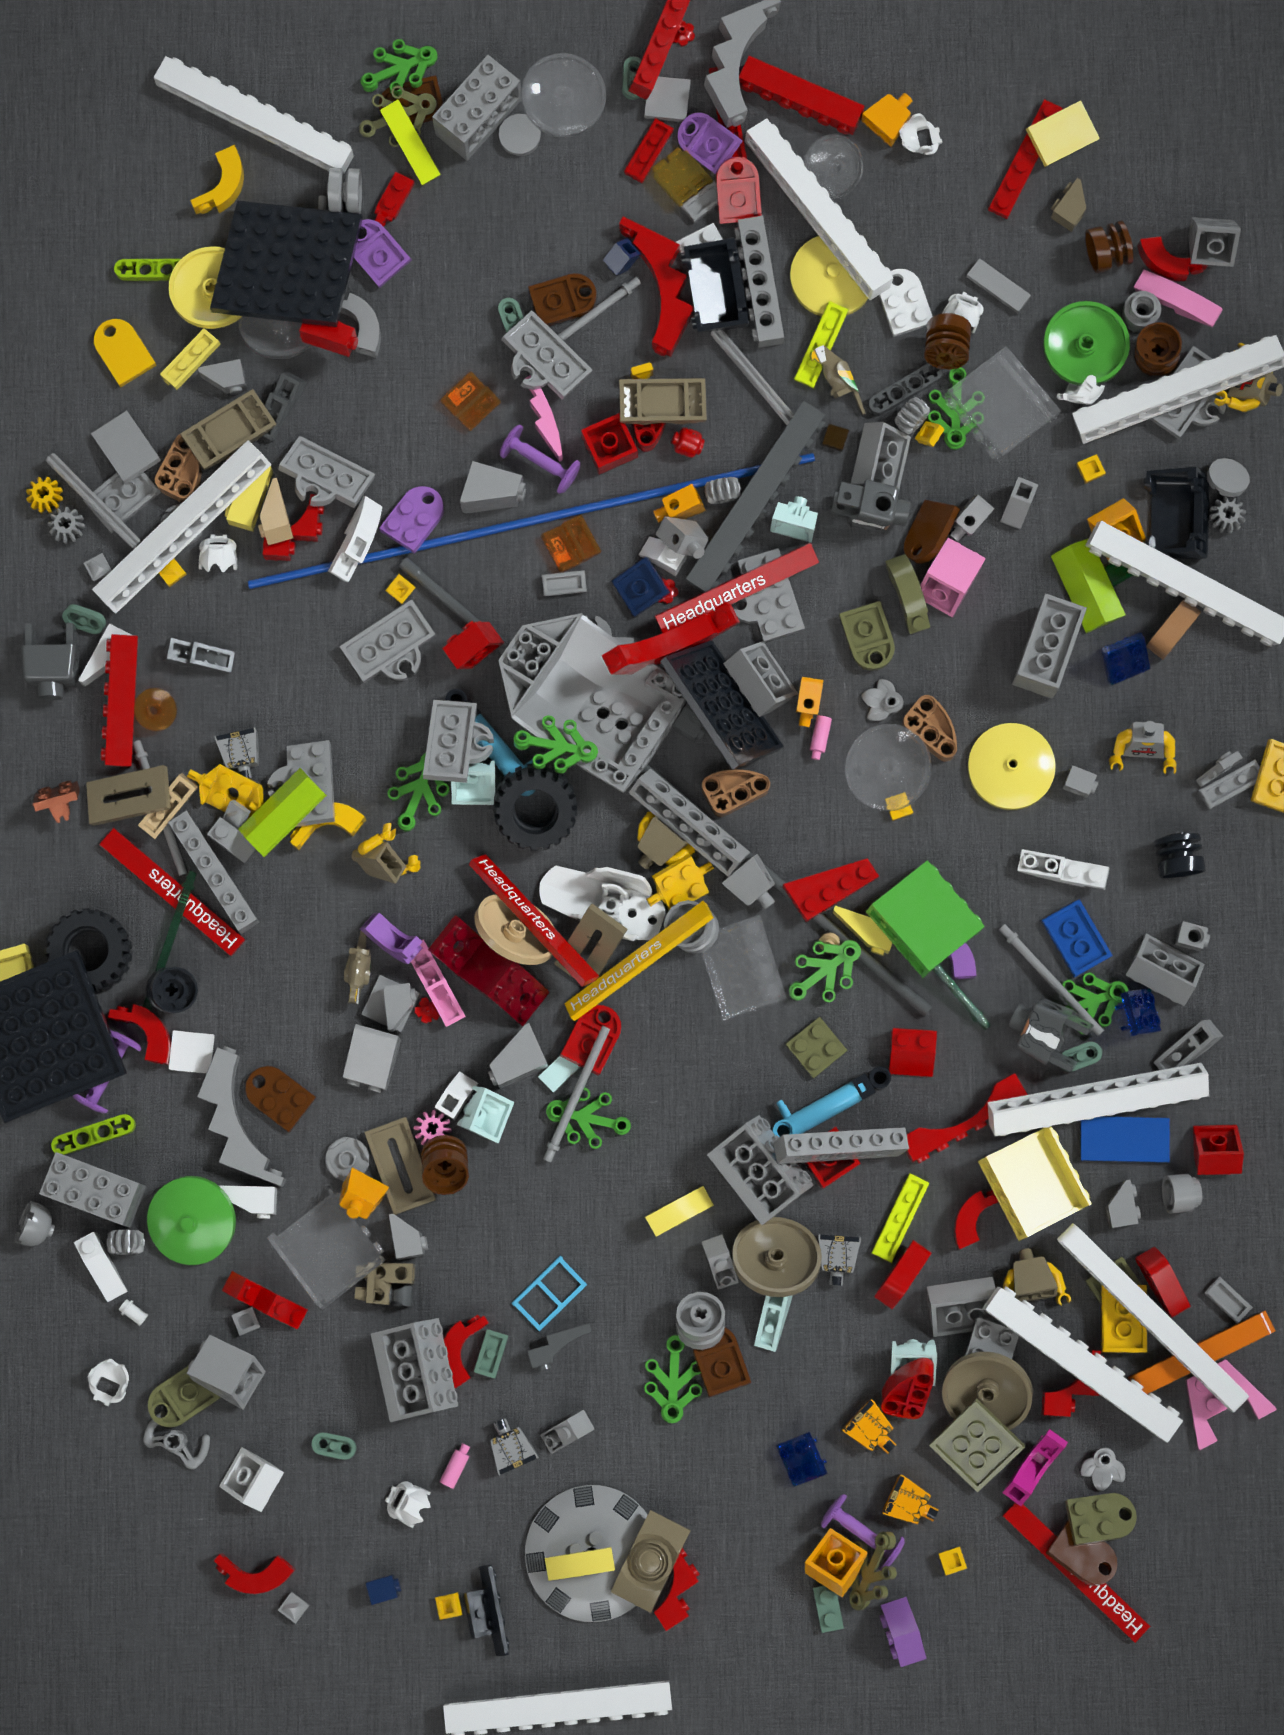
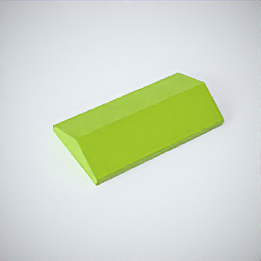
M1088 539L1071 544L1051 555L1071 602L1087 608L1082 621L1086 634L1126 616L1099 556L1089 552L1090 548L1085 546Z
M299 768L238 830L265 857L327 795Z

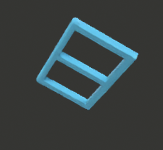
M559 1256L512 1302V1305L540 1332L587 1284L563 1260V1257ZM559 1262L581 1284L563 1303L541 1282ZM537 1284L559 1306L540 1325L518 1303Z

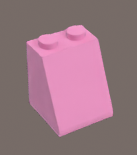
M947 538L920 585L925 602L953 617L986 558Z

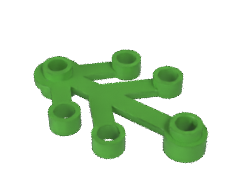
M402 39L395 40L393 42L395 53H405L413 56L407 60L386 53L384 48H376L373 52L374 59L377 62H386L394 66L375 74L365 73L361 77L362 88L366 92H373L378 88V82L398 74L396 81L390 84V91L395 86L403 87L410 69L417 65L416 72L409 76V82L412 87L418 88L422 85V78L427 67L433 66L437 61V51L431 46H424L418 49L405 45ZM383 53V56L378 57L377 54ZM417 78L419 81L413 82V79ZM394 90V94L396 96H400L402 94V90Z
M962 367L952 369L949 373V381L953 384L952 407L942 397L939 390H932L928 397L930 403L937 404L951 419L950 427L941 419V414L938 411L933 410L928 415V422L940 424L944 428V441L951 449L963 447L966 442L965 435L974 427L981 426L984 421L983 415L976 412L972 414L970 421L960 428V420L975 406H980L984 402L983 393L975 392L971 399L961 407V384L966 379V371ZM958 374L961 376V379L955 380L953 376ZM937 394L939 399L933 400L931 395ZM980 396L982 400L980 402H976L974 400V397ZM937 415L938 420L934 421L930 416ZM976 416L981 419L978 423L973 420ZM956 436L959 441L953 442L951 437Z
M550 715L543 717L542 727L548 730L554 740L530 736L524 730L518 731L514 735V746L519 750H526L530 745L552 749L544 755L537 754L533 757V766L536 769L544 768L547 763L566 752L572 753L573 755L567 759L559 758L554 763V769L557 773H565L567 768L579 761L589 763L595 760L598 755L597 746L593 742L585 741L577 731V724L574 720H566L563 730L572 737L576 745L570 744L565 740L555 726L554 717ZM546 721H551L552 724H551V725H546L545 722H546ZM572 725L574 728L567 729L566 726ZM524 736L526 739L520 740L519 737ZM590 749L591 751L589 753H585L583 750ZM540 759L543 763L537 764L535 761ZM558 764L565 765L563 768L557 767Z
M426 753L422 755L419 763L407 768L399 767L396 770V776L400 781H405L409 778V775L422 771L419 779L399 788L391 787L388 790V797L392 801H397L401 796L414 791L406 812L398 818L399 828L405 832L413 830L416 825L414 814L422 795H424L427 801L428 812L431 816L436 817L441 813V806L436 803L428 780L423 779ZM401 770L407 772L405 777L398 775ZM435 780L437 794L442 797L447 796L450 791L449 786L444 781ZM441 786H445L447 788V791L445 793L439 792V788ZM391 791H398V796L391 797ZM433 806L439 808L437 813L431 812ZM404 818L410 819L409 825L402 823Z
M846 940L841 945L825 944L822 941L814 942L812 946L814 953L818 955L824 952L838 954L831 960L807 957L804 954L797 955L795 963L799 968L811 966L820 967V969L802 983L798 981L793 982L789 986L791 998L794 1000L803 999L806 996V990L826 976L822 998L826 1002L834 1001L836 996L834 992L836 968L842 962H844L843 976L840 977L839 983L842 988L849 989L853 985L851 978L853 961L857 960L861 954V948L856 941ZM822 944L823 950L816 951L815 946ZM848 948L854 949L852 955L846 954ZM801 957L806 959L803 965L798 964V959ZM845 978L850 979L849 985H843L842 980ZM796 988L802 989L800 995L794 994ZM832 992V998H825V993Z
M1090 972L1082 977L1083 984L1085 986L1094 985L1105 991L1104 993L1097 995L1075 985L1072 980L1064 981L1062 984L1064 988L1066 983L1072 985V990L1068 991L1069 993L1084 998V1000L1078 1003L1084 1009L1088 1008L1087 1012L1092 1018H1094L1100 1003L1108 1001L1104 1014H1101L1097 1020L1101 1027H1108L1111 1024V1016L1117 1003L1124 1002L1129 995L1128 987L1123 982L1115 981L1109 984L1096 978ZM1091 976L1093 978V982L1087 983L1085 981V977ZM1114 989H1119L1121 995L1115 996L1113 993ZM1107 1017L1108 1024H1102L1101 1018Z
M587 1088L583 1089L588 1092L587 1098L583 1099L580 1097L578 1103L580 1101H587L590 1098V1091ZM606 1092L600 1094L597 1100L579 1111L574 1110L571 1119L576 1120L580 1125L592 1149H599L602 1145V1140L599 1136H596L589 1123L613 1128L618 1135L627 1134L631 1128L630 1121L625 1117H619L614 1120L591 1114L599 1108L611 1104L612 1097ZM607 1095L610 1099L609 1102L603 1103L601 1101L602 1096ZM569 1099L564 1102L554 1100L549 1103L546 1113L551 1121L560 1122ZM555 1107L561 1108L562 1112L560 1115L553 1113ZM619 1122L626 1123L624 1130L618 1128ZM568 1123L565 1130L568 1142L577 1144L581 1139L580 1134L574 1131L570 1123ZM573 1133L578 1135V1140L575 1142L570 1140V1135ZM594 1138L600 1141V1144L596 1147L591 1144Z
M674 1335L667 1340L666 1344L667 1349L671 1352L669 1378L659 1368L656 1360L650 1359L645 1364L646 1370L653 1373L669 1391L667 1400L658 1391L656 1383L648 1382L644 1386L645 1392L651 1395L662 1407V1418L668 1423L680 1421L683 1416V1408L693 1398L699 1397L702 1394L701 1386L693 1384L689 1387V1392L677 1401L678 1391L695 1375H699L700 1372L696 1373L692 1370V1366L697 1364L695 1361L690 1365V1369L678 1379L679 1352L683 1350L684 1343L677 1335ZM673 1340L679 1341V1348L673 1349L671 1342ZM653 1361L656 1363L655 1370L648 1369L649 1362ZM649 1384H653L655 1386V1391L653 1393H649L647 1391V1386ZM692 1387H699L700 1392L698 1395L691 1393ZM669 1408L676 1409L675 1416L668 1415Z

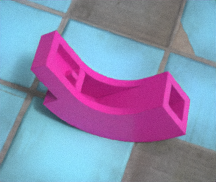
M1049 1429L1026 1455L1005 1487L1003 1494L1022 1506L1032 1494L1047 1468L1064 1450L1068 1442Z

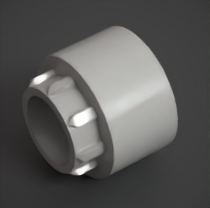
M1138 291L1131 294L1122 309V320L1126 327L1131 331L1140 333L1147 325L1157 322L1161 314V304L1158 298L1147 291ZM1136 309H1144L1146 315H1139Z
M1189 1174L1164 1176L1162 1181V1199L1166 1211L1169 1214L1192 1212L1195 1207H1198L1202 1202V1188L1199 1180L1191 1177Z

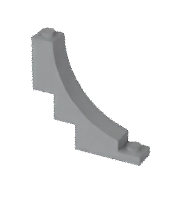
M763 0L724 16L720 20L719 29L726 42L713 47L711 57L718 71L706 75L704 87L726 128L732 125L739 126L746 119L748 110L743 101L739 84L740 62L751 42L765 29L767 18H771L779 12L780 0Z
M226 1046L223 1049L217 1048L198 1098L218 1105L208 1130L228 1138L219 1163L283 1187L286 1179L281 1177L282 1172L270 1168L269 1172L266 1171L270 1160L251 1142L237 1114L234 1082L240 1057L235 1054L236 1050Z

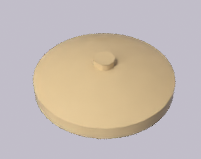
M496 894L488 896L481 902L475 912V925L482 939L495 952L511 961L526 965L542 964L551 958L552 954ZM537 908V910H538V911L550 922V924L553 926V924H552V922L549 920V918H548L540 909Z

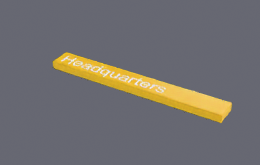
M704 901L697 904L564 1003L570 1018L574 1021L579 1019L711 921L714 917L708 905Z

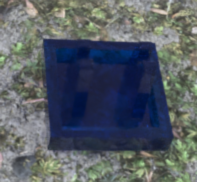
M1141 632L1101 648L1107 679L1111 685L1151 669L1145 638Z
M1150 989L1120 993L1123 1003L1116 1005L1115 1008L1116 1010L1125 1009L1129 1024L1122 1026V1031L1130 1030L1131 1036L1161 1031V1021L1154 1004L1155 998Z
M810 1432L776 1445L793 1487L828 1474L824 1466L827 1463L826 1459H821L815 1445L818 1442L817 1438L813 1439Z

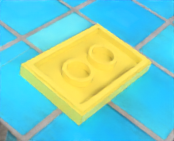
M1081 101L1026 128L1044 167L1100 139Z

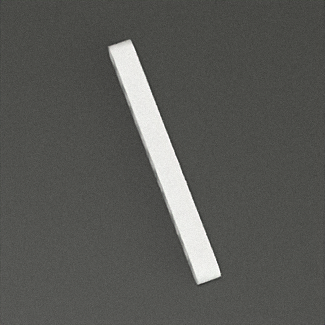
M1072 1223L1057 1238L1058 1242L1228 1410L1234 1413L1249 1398V1395L1081 1229Z

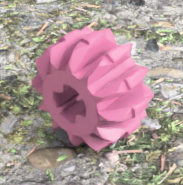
M432 1110L430 1118L428 1113L424 1112L423 1115L426 1120L423 1121L418 1117L416 1120L422 1125L414 1126V1130L421 1131L415 1135L416 1139L424 1136L421 1141L423 1146L428 1140L444 1135V1132H452L451 1128H444V1126L450 1124V1120L447 1119L441 1122L445 1115L441 1113L436 1118L435 1110ZM430 1124L434 1126L437 1124L439 1127L434 1135L431 1132L427 1133V1130L430 1129Z

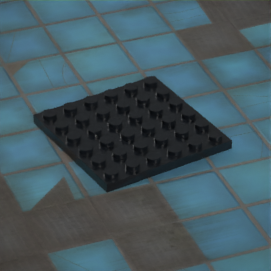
M237 200L210 306L211 313L337 327L363 220L362 214L329 212V210Z
M78 950L0 981V1114L4 1123L127 1074Z

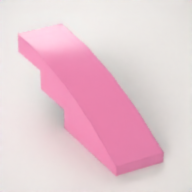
M1143 270L1134 286L1136 292L1147 291L1154 294L1161 305L1174 309L1176 314L1212 328L1223 310L1220 306L1199 294L1147 270Z
M529 389L534 396L530 400V406L539 418L535 422V428L557 460L561 462L563 460L561 443L552 410L542 389Z
M422 940L420 944L422 950L414 957L411 963L447 1027L466 1016L431 952L428 951L429 948L425 941Z

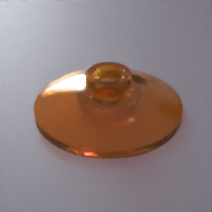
M150 688L140 693L136 698L134 714L139 724L151 731H161L168 728L174 722L177 715V706L175 700L168 692L160 688ZM151 707L157 710L155 715L150 712Z

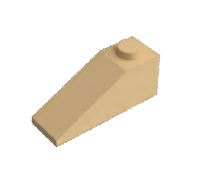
M277 478L272 479L260 513L262 524L258 525L261 538L266 537L268 545L293 538Z
M183 773L179 774L169 786L171 809L147 814L138 826L156 839L199 786Z

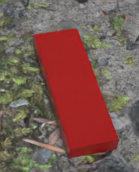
M655 118L624 170V174L643 184L672 135L674 128Z

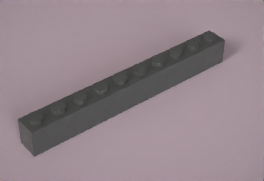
M802 402L706 547L704 555L699 558L685 581L687 584L701 593L720 584L717 580L721 574H727L732 566L729 562L733 556L737 558L743 550L742 542L745 538L748 540L751 538L755 531V528H753L757 520L759 522L762 521L767 513L765 510L768 503L773 504L778 497L777 489L780 485H786L791 477L788 474L792 467L797 468L802 460V457H800L804 449L808 451L814 440L812 437L814 433H820L826 424L823 421L824 413L807 402Z

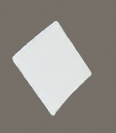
M174 1030L172 1033L169 1069L207 1073L212 1061L214 1034Z

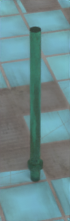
M189 870L185 883L182 882L181 886L183 889L155 971L166 967L191 890L195 888L193 884L197 875L196 872ZM146 996L143 1007L151 1010L152 1005Z
M940 964L936 966L933 971L973 1016L971 1019L974 1022L977 1021L984 1030L988 1029L991 1024L983 1016L984 1012L976 1008Z

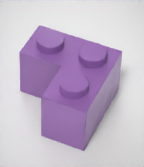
M907 1597L882 1604L883 1614L879 1615L883 1629L888 1628L889 1630L885 1633L889 1645H892L889 1648L893 1660L898 1659L900 1667L925 1660L926 1655L920 1632Z

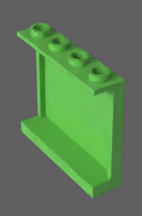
M928 860L875 901L866 911L922 978L927 976L936 966L972 937L979 934L985 927L980 917L968 908L966 901L955 893L952 885L942 878L938 869L931 865Z

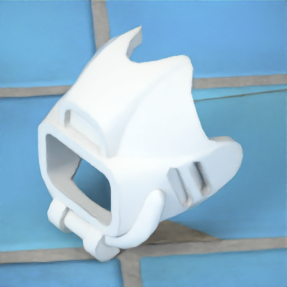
M920 113L912 115L911 119L899 130L902 146L912 152L925 153L926 155L934 154L938 146L942 144V139L939 136V127L935 128ZM929 129L932 145L920 147L917 131Z
M963 292V294H953L949 297V303L943 313L963 316L969 320L971 327H973L971 333H975L980 315H982L984 310L983 306L977 301L978 297H972Z
M1089 375L1081 386L1069 383L1065 393L1057 394V399L1077 404L1092 405L1100 397L1105 386H1097L1096 377Z
M211 534L210 538L203 540L199 545V569L202 570L204 567L209 572L211 566L217 564L222 572H225L231 565H233L234 570H237L236 543L232 539L227 538V535L215 536V534ZM222 542V543H227V544H210V543Z
M108 1359L91 1369L88 1375V1382L91 1392L95 1395L93 1400H99L105 1403L104 1405L109 1406L110 1403H118L124 1398L129 1381L125 1365ZM102 1377L120 1385L114 1397L97 1389V1385Z
M408 1481L401 1482L396 1487L392 1486L389 1496L385 1499L388 1503L387 1511L389 1516L413 1528V1524L424 1521L419 1511L420 1509L431 1507L427 1498V1494L430 1495L431 1492ZM401 1490H405L397 1508L395 1509L393 1505L397 1495Z

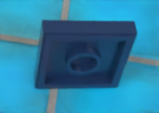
M648 557L643 558L612 580L613 585L634 617L639 616L670 594V591Z

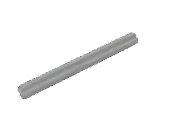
M723 330L712 331L711 336L785 424L788 425L794 416L792 411Z
M55 453L50 454L46 458V462L131 548L134 549L140 544V539Z

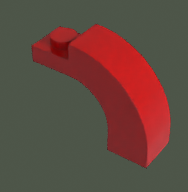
M133 1004L132 1012H129V1008L117 1006L116 1010H109L108 1018L111 1020L139 1025L144 1030L147 1036V1049L144 1060L169 1066L171 1052L170 1035L164 1023L155 1014Z
M479 1315L471 1318L467 1321L469 1324L467 1327L460 1320L449 1330L444 1338L455 1389L471 1379L462 1363L461 1350L464 1342L471 1335L490 1324L485 1316L480 1318Z
M223 1553L219 1554L214 1560L217 1564L215 1568L225 1576L227 1573L230 1575L225 1584L234 1590L248 1594H259L273 1590L287 1581L296 1571L280 1555L264 1571L259 1573H248L241 1570Z

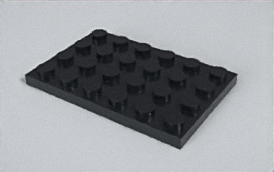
M712 640L666 656L660 661L665 672L675 683L677 690L684 696L690 709L694 711L702 727L706 729L714 745L719 748L725 757L726 763L733 770L778 752L784 747L764 716L759 717L752 709L746 696L741 693L739 686L733 677L729 675L727 668L723 664L726 662L725 658Z

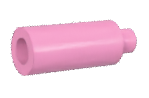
M826 716L816 717L809 749L813 751L811 758L814 760H820L821 753H825L832 722V719Z
M462 1443L459 1450L455 1449L439 1481L440 1483L454 1489L470 1457L467 1455L470 1449L468 1445Z

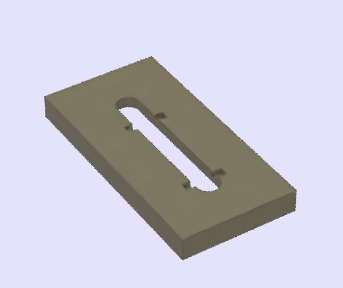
M164 765L86 782L89 824L93 826L171 809L168 769ZM152 787V792L148 795L105 804L103 802L106 796Z
M592 903L572 933L568 943L581 955L594 932L600 930L602 937L586 961L600 975L628 929ZM556 960L554 964L558 966L560 969H562L564 972H566L568 975H570V973Z
M407 1117L364 1132L382 1183L389 1187L386 1194L393 1214L398 1215L436 1201L434 1193L428 1190L423 1183L421 1156ZM394 1138L398 1145L413 1187L411 1193L404 1191L388 1146V1140Z

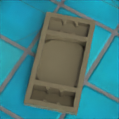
M705 378L619 379L620 423L639 425L655 423L691 424L706 422Z
M252 389L183 431L180 435L202 468L206 470L226 460L246 441L255 442L277 424Z
M650 1510L619 1572L611 1593L651 1613L691 1530Z

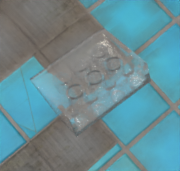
M761 916L739 921L719 929L717 940L711 948L702 952V956L723 1021L786 1002V994Z

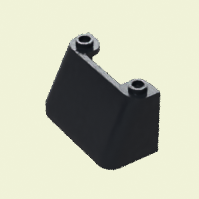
M735 238L684 246L681 260L683 266L687 265L695 309V316L691 317L693 329H697L698 333L750 327Z
M1197 467L1147 471L1146 478H1144V489L1152 496L1151 536H1147L1143 543L1171 558L1206 559L1208 555L1209 483L1207 475Z

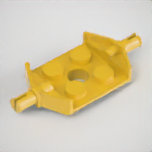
M221 764L203 775L192 769L188 772L187 778L199 784L200 802L202 805L208 803L225 812L229 802L236 800L251 811L249 819L264 804L262 785ZM230 788H235L238 791L239 796L237 798L230 795Z

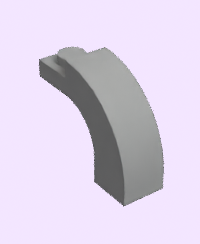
M349 293L348 299L345 300L344 298L341 314L352 317L359 325L356 352L377 358L381 345V331L376 314L365 300Z

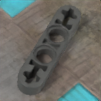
M929 363L873 395L869 401V411L877 416L883 415L937 383L942 377L943 370L933 367ZM929 369L937 370L936 377L933 375L926 378L927 383H925L923 377L929 374ZM913 378L918 379L921 383L920 387L916 389L911 388L908 384L909 380ZM894 389H899L902 392V397L900 399H893L890 392ZM886 394L888 401L882 404V409L874 408L875 401L877 400L878 403L884 401V395Z

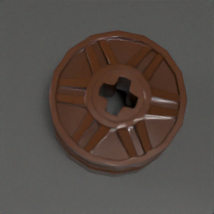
M1122 220L1115 222V226L1113 223L1107 224L1106 233L1101 226L1086 229L1085 243L1087 254L1095 273L1111 270L1112 260L1116 267H1122L1123 263L1125 265L1133 263L1131 236L1126 224Z
M943 313L937 314L927 322L924 353L927 363L939 369L952 370L960 368L968 362L971 338V324L969 320L957 314Z
M1155 322L1143 328L1137 337L1134 359L1137 367L1143 373L1154 377H1161L1173 371L1179 362L1182 347L1179 332L1173 326L1162 322Z
M449 1135L436 1136L428 1140L421 1152L424 1185L428 1190L441 1195L454 1194L462 1190L469 1178L468 1155L464 1143L458 1138Z

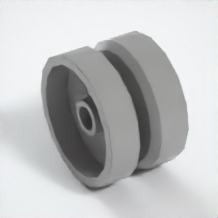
M330 168L327 185L329 212H343L346 202L347 213L361 214V169L349 168L345 182L344 172L341 168Z
M687 900L671 907L665 917L664 929L699 903ZM712 913L714 918L678 944L677 947L693 954L702 953L711 948L719 934V923L714 913Z
M695 1292L683 1298L676 1312V1331L679 1339L686 1346L700 1350L711 1348L720 1342L725 1328V1310L720 1300L707 1292Z

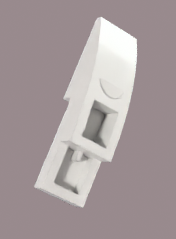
M363 496L344 532L346 537L328 572L344 582H349L358 563L362 564L373 541L381 516V505Z
M1022 849L1017 871L1070 885L1088 886L1105 890L1109 867Z

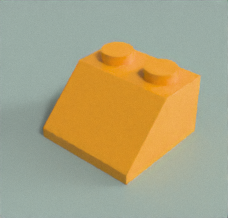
M1124 498L1087 519L1091 532L1097 522L1103 521L1141 542L1146 539L1136 509Z
M830 1528L805 1561V1574L840 1597H843L855 1581L868 1552Z

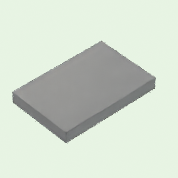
M127 410L91 433L125 484L161 461Z
M143 472L126 484L119 474L115 473L93 493L125 523L161 492ZM83 500L84 503L90 508V510L97 516V518L112 534L114 530L109 526V524L85 500Z

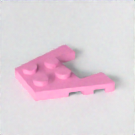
M1226 1359L1217 1363L1249 1395L1247 1400L1257 1419L1277 1410ZM1192 1376L1185 1381L1192 1411L1196 1444L1198 1450H1201L1218 1441L1207 1419L1227 1408L1195 1376Z

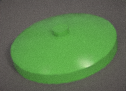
M1080 301L1065 306L1052 317L1044 334L1043 348L1049 366L1063 380L1081 386L1087 376L1093 375L1096 377V385H1099L1113 378L1121 370L1128 357L1130 339L1124 321L1115 311L1101 303Z
M184 1176L165 1184L155 1194L148 1209L147 1225L153 1243L163 1255L177 1263L199 1265L215 1259L228 1247L235 1232L236 1216L230 1198L220 1186L206 1178Z

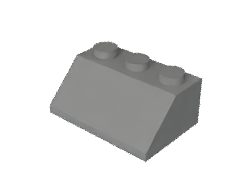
M885 422L864 423L851 484L862 486L864 481L868 479L896 486L899 489L911 437Z
M763 641L740 649L723 663L729 675L733 677L741 693L746 696L752 709L759 717L774 711L798 695V692Z
M1146 934L1130 963L1126 976L1135 982L1149 987L1152 991L1166 996L1171 1001L1185 1006L1197 986L1205 964Z
M993 1277L927 1286V1299L933 1337L971 1332L977 1317L999 1324L996 1318L982 1309L996 1289Z

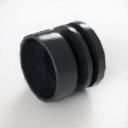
M1174 833L1154 841L1155 847L1163 848L1157 850L1156 855L1167 857L1166 860L1158 863L1160 878H1180L1206 871L1204 857L1193 855V852L1202 849L1201 844H1192L1201 840L1200 834Z
M179 967L158 969L152 973L146 985V996L150 1004L158 1011L166 1013H179L187 1010L195 1002L198 993L197 982L193 975L186 969ZM169 986L174 988V992H171L170 996L169 992H165V988Z

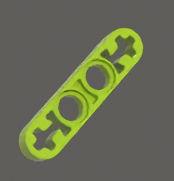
M121 259L114 265V272L123 281H169L171 273L168 275L162 274L161 268L164 265H170L174 269L181 259ZM133 265H136V266H135V270H136V273H137L136 275H134V272H133V270H134ZM143 265L151 266V272L143 275L140 273V268ZM123 266H127V269H129L125 274H122L120 271L123 269Z
M122 1114L58 1135L52 1140L51 1148L54 1153L68 1155L128 1135L135 1130L136 1122L130 1115ZM122 1119L131 1122L128 1125V1130L124 1128L116 1129L118 1134H115V1129L111 1122L115 1121L114 1124L116 1126L123 1123ZM103 1125H107L110 1128V1134L105 1138L100 1137L98 1134L99 1128ZM81 1132H86L89 1136V1141L84 1145L79 1144L77 1141V1136ZM69 1136H72L76 1148H73L72 1144L65 1146L64 1151L56 1148L59 1145V1140L62 1139L63 1142L71 1141Z

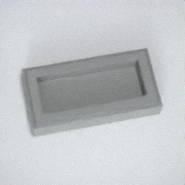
M713 180L681 205L682 211L694 224L718 206L716 182Z
M585 570L542 575L544 597L587 592Z
M1220 1276L1204 1292L1236 1324L1253 1308Z

